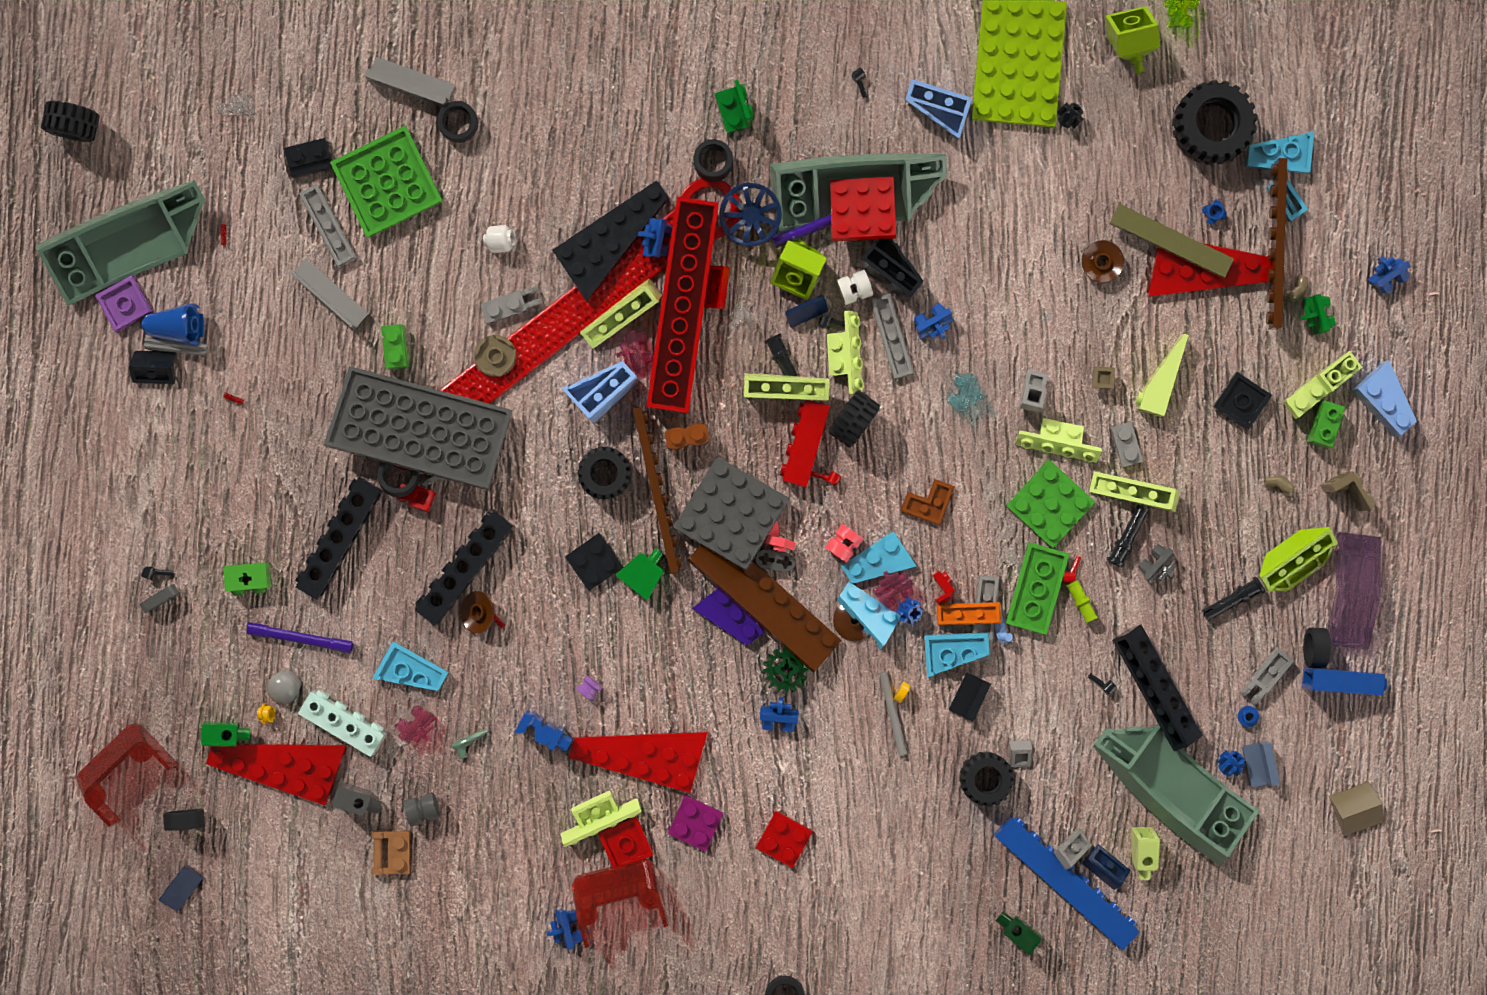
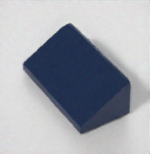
M820 295L785 311V317L790 327L793 328L827 313L828 306L824 295Z
M1099 844L1093 848L1082 863L1114 890L1122 886L1131 871Z
M185 865L159 898V901L179 911L204 877L189 865Z

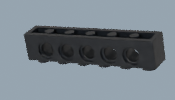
M358 477L357 480L354 479L348 488L350 493L347 498L343 497L338 505L339 512L336 517L333 515L329 520L327 533L320 536L316 544L318 545L316 552H312L306 561L308 566L305 571H301L295 580L297 582L295 588L316 600L322 599L383 493V489L362 477ZM357 495H361L364 498V503L360 507H357L354 503ZM347 513L353 516V522L350 525H346L344 522V516ZM337 531L343 536L342 541L338 544L333 540V535ZM325 550H329L332 553V558L328 562L323 559ZM315 568L321 571V578L319 580H315L312 576Z
M493 510L492 513L488 511L481 520L483 522L479 529L475 528L468 536L470 541L466 546L462 544L455 553L457 556L452 563L449 561L442 569L444 574L440 579L435 578L428 587L431 589L426 596L423 594L416 602L418 607L415 611L432 625L437 626L515 528V525L497 511ZM489 527L495 530V536L491 540L485 537V530ZM475 544H479L482 547V553L479 556L472 554L471 550ZM461 561H466L469 564V569L465 573H462L458 568ZM449 577L456 581V586L452 590L448 589L445 584ZM435 594L442 596L443 602L440 606L433 604L432 599Z
M1142 624L1127 629L1114 638L1112 641L1173 751L1189 747L1203 735Z

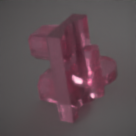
M635 330L623 335L625 342L619 344L621 352L616 353L617 358L623 357L625 364L631 363L634 372L653 362L652 353L650 351L641 353L639 347L647 343L645 332L635 333Z
M885 571L883 572L885 579L879 581L880 586L873 590L880 603L882 602L887 608H890L896 603L893 596L900 592L903 598L913 595L912 585L914 584L906 572L901 575L897 572L889 575Z
M416 705L410 712L415 718L412 723L402 719L396 724V728L400 733L398 737L408 744L413 740L418 743L422 738L428 742L431 739L428 733L433 729L430 724L437 718L433 713Z

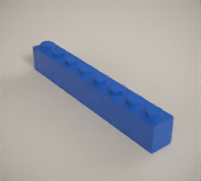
M1009 816L993 835L1124 951L1139 934L1140 931L1136 928L1138 924L1129 915L1126 918L1120 914L1122 909L1113 901L1110 904L1105 901L1106 895L1097 887L1093 890L1088 885L1090 881L1083 874L1080 873L1077 876L1072 871L1074 866L1065 869L1053 853L1055 849L1050 845L1045 847L1040 843L1042 838L1034 831L1029 833L1024 828L1027 824L1018 816L1015 819Z

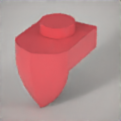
M776 521L763 544L774 546L773 550L784 553L786 549L794 550L796 542L778 537L779 526L778 521Z

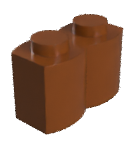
M693 424L686 429L677 427L665 432L667 448L671 450L683 449L688 445L701 446L709 442L707 426L705 424Z

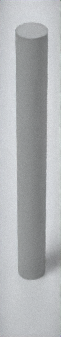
M882 672L879 675L899 756L905 755L907 751L895 701L893 700L894 697L888 672Z

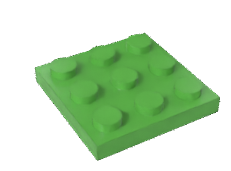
M1048 459L1007 503L1006 507L1053 549L1091 508L1095 501Z

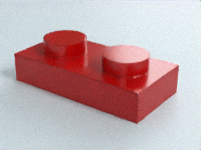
M710 266L704 308L725 309L730 267Z

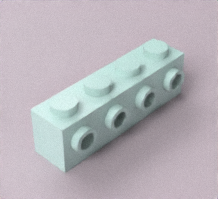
M322 690L311 691L298 714L366 755L374 756L387 734L383 731L384 727L375 722L372 724L367 722L364 715L357 711L354 713L347 710L348 706L338 700L333 702L328 699L329 695Z

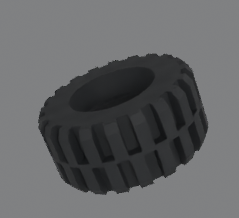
M1212 80L1207 84L1204 82L1190 90L1180 101L1174 112L1175 117L1172 119V126H1175L1173 136L1178 138L1179 142L1176 144L1179 148L1183 147L1186 150L1184 154L1187 157H1195L1194 161L1198 163L1205 161L1206 165H1213L1214 163L1219 165L1237 157L1252 142V136L1257 130L1255 122L1258 120V116L1256 113H1253L1256 107L1254 102L1249 103L1247 100L1250 96L1246 92L1242 94L1239 91L1241 87L1236 84L1232 87L1229 86L1230 82L1228 81L1218 83L1217 80ZM1208 104L1218 105L1229 113L1233 123V130L1227 139L1219 142L1212 141L1200 133L1196 123V115L1203 106Z

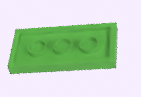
M1028 542L1005 621L1006 624L1047 635L1069 553Z

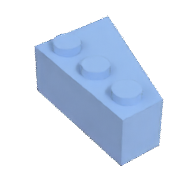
M1389 360L1378 365L1351 390L1393 437L1401 436L1417 422Z

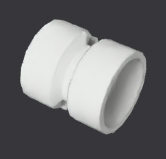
M865 270L853 273L852 278L845 276L836 280L845 305L856 302L858 297L865 299L873 296L872 287ZM853 284L856 289L855 292H852L850 288Z

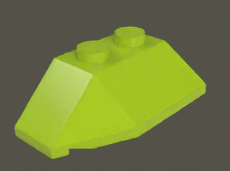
M1322 527L1299 530L1266 553L1259 575L1268 592L1291 590L1323 567L1330 557L1333 548L1338 544L1331 528Z

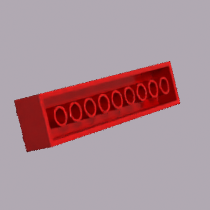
M677 196L647 408L689 414L719 202Z

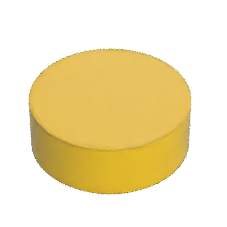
M903 681L893 700L902 703L910 689V684Z

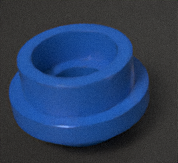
M1244 706L1239 710L1237 718L1241 725L1252 727L1257 724L1259 713L1252 706ZM1247 713L1252 714V719L1249 721L1245 718Z

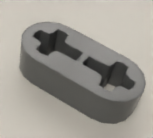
M761 550L756 556L757 565L764 569L789 572L795 567V559L788 553ZM764 553H768V557L775 560L774 563L767 562L766 565H762L759 557L763 556ZM785 556H787L789 561H792V565L784 569L782 564L776 563L777 559L784 560Z
M172 584L139 605L146 614L180 593L175 584Z

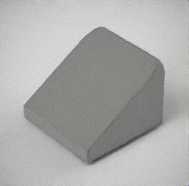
M1029 740L1010 741V766L1031 767V742Z

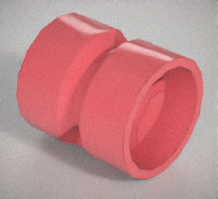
M841 524L835 532L836 537L831 538L825 548L847 563L853 555V548L857 549L864 539L844 524ZM845 539L848 540L846 545L842 543Z

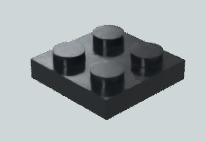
M1235 372L1212 407L1244 429L1249 430L1272 394L1239 372Z
M600 533L565 556L588 591L623 568V565Z

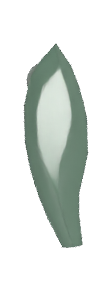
M482 730L456 741L452 748L457 749L459 759L467 757L466 746L471 745L475 740L487 734L489 730Z

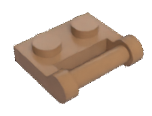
M372 831L371 838L374 839V867L371 868V874H410V831ZM382 838H388V867H382Z

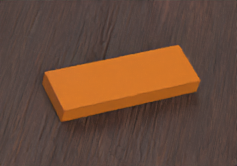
M1001 602L937 604V625L1001 624Z

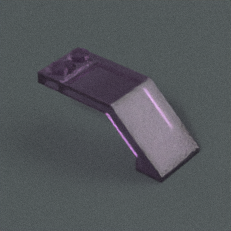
M1338 532L1336 536L1338 542L1336 546V592L1330 620L1326 625V629L1330 634L1332 646L1368 650L1381 597V537Z

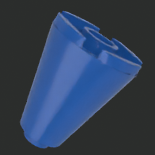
M195 303L186 304L146 315L142 320V330L148 336L196 346L200 344V342H197L199 337L204 335L203 313H199L197 308H200L199 305Z

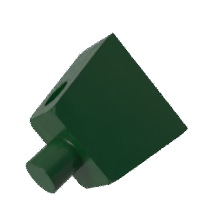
M1003 911L996 919V922L1005 928L1003 934L1029 956L1043 939L1040 933L1017 915L1011 918ZM1018 926L1022 929V932L1016 934L1012 931V928Z

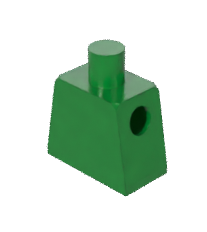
M657 548L653 550L649 557L640 552L615 576L644 599L648 600L665 571L658 564L666 555Z
M204 721L201 726L200 745L236 746L237 741H250L251 728H238V722ZM223 731H230L232 737H225Z

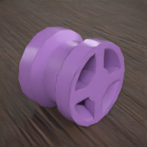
M586 675L584 682L578 685L576 689L590 701H593L595 694L600 692L603 687L593 678Z

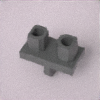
M1157 544L1151 554L1158 560L1152 565L1148 560L1144 559L1138 565L1145 580L1150 584L1157 576L1161 581L1167 576L1170 579L1175 577L1173 572H1171L1176 567L1171 562L1175 557L1174 551L1170 547L1166 549Z

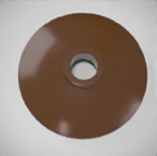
M1100 240L1093 242L1085 249L1081 263L1085 274L1090 279L1104 283L1112 281L1121 273L1124 266V257L1117 245L1110 241ZM1099 259H1103L1105 261L1104 266H1100L1098 264Z
M473 591L462 602L461 619L464 626L470 632H485L491 626L494 618L493 603L484 592Z
M840 604L833 616V624L837 633L850 641H859L866 638L868 635L863 630V625L859 621L857 624H852L851 615Z

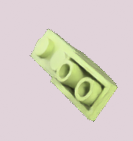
M1348 351L1307 381L1282 403L1292 416L1297 419L1363 367L1351 351Z

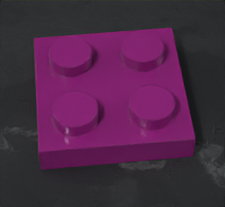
M685 795L668 834L706 851L724 812Z

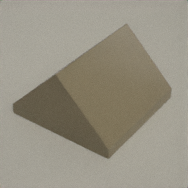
M1369 782L1329 796L1343 836L1384 822L1383 804Z

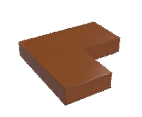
M934 479L928 498L907 492L900 512L940 526L955 486Z

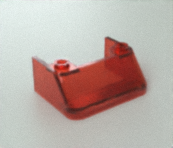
M137 723L125 727L77 775V783L84 801L108 827L118 824L121 819L104 803L106 801V792L99 783L128 755L139 763H144L154 756L168 771L179 766L178 762L142 725Z
M641 859L576 876L572 882L576 917L585 948L589 947L590 942L588 926L594 924L598 918L597 906L638 896L639 903L643 908L648 910L659 908L664 928L668 927V915L655 866L649 859Z

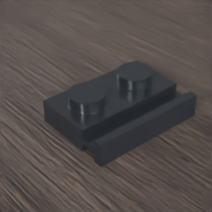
M325 138L284 148L292 179L333 169Z

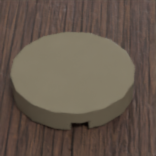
M490 335L483 338L477 344L474 351V358L478 369L492 377H500L509 373L517 359L513 343L500 335Z

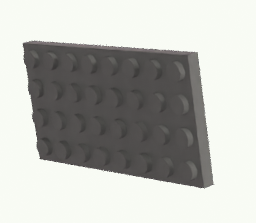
M349 366L324 446L489 491L513 411Z

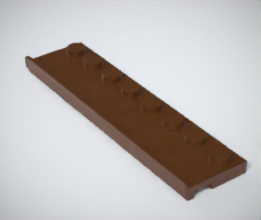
M702 545L687 559L689 563L812 673L819 668L842 641L754 561L751 562L747 571Z

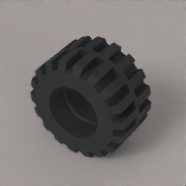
M48 101L45 104L41 129L61 138L91 142L95 140L100 115L94 110L62 101Z
M860 390L855 392L829 428V434L849 448L854 446L880 410V404Z
M608 446L589 450L590 452L583 456L582 461L579 463V470H577L578 480L583 490L590 496L602 500L614 499L623 494L625 489L628 488L632 477L628 459L617 449ZM600 461H609L617 469V477L610 485H599L593 479V468Z
M986 751L984 753L978 752L976 755H971L968 761L965 760L963 768L960 769L959 782L961 783V789L972 802L980 806L992 807V805L997 806L1001 804V801L1008 799V794H1011L1013 791L1012 786L1015 784L1013 777L1015 776L1011 769L1012 767L1004 758L996 753ZM983 767H992L999 775L998 784L990 791H982L975 785V775Z

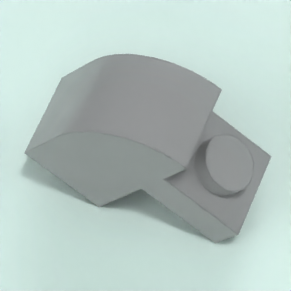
M1027 370L1018 408L1036 413L1041 412L1047 392L1045 387L1048 374Z

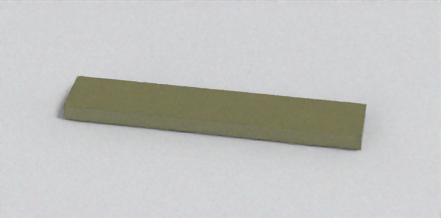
M1121 204L1117 206L1109 223L1223 279L1226 277L1234 258Z

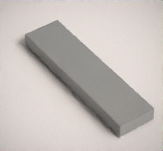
M315 184L298 193L337 267L340 268L357 259L319 185Z
M886 294L870 299L893 380L913 375L914 371L891 295Z
M978 575L975 603L997 602L1000 577ZM995 624L972 625V633H989L990 654L977 660L991 661Z

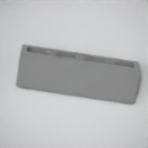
M379 57L375 58L372 68H367L364 75L368 81L440 107L449 103L454 89L452 83Z
M305 258L295 271H289L290 274L354 330H357L370 315L308 259Z

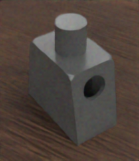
M339 780L331 807L364 816L366 810L378 814L382 801L371 798V791ZM360 798L363 802L356 803L355 800Z

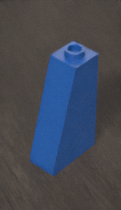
M1303 667L1302 688L1315 691L1383 696L1384 691L1387 689V679L1385 674Z

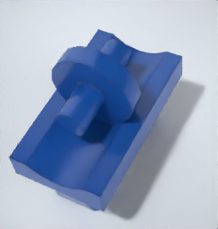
M650 218L649 225L645 227V232H638V236L643 238V256H667L668 245L662 244L663 237H670L672 233V226L666 223L667 220Z
M1381 256L1377 259L1379 266L1374 268L1376 273L1367 280L1371 285L1376 286L1381 293L1387 294L1393 290L1390 280L1395 278L1397 282L1402 283L1410 278L1408 268L1411 266L1408 261L1404 262L1400 258L1395 260L1393 257L1386 259Z
M941 303L931 308V312L934 315L931 319L928 320L924 313L914 318L917 333L921 340L929 335L931 339L937 336L941 340L946 339L944 332L950 329L948 324L954 321L950 309H945Z
M779 697L778 703L770 702L769 707L761 706L760 720L762 721V729L773 730L774 722H782V731L793 732L795 724H798V709H790L791 704L783 703V697Z
M555 910L557 921L550 922L552 929L546 931L547 936H553L555 943L562 941L563 948L572 949L575 944L583 941L581 930L571 931L569 925L579 921L578 913L576 910Z

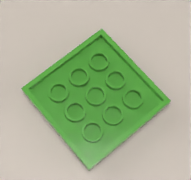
M406 125L330 162L367 238L443 202Z

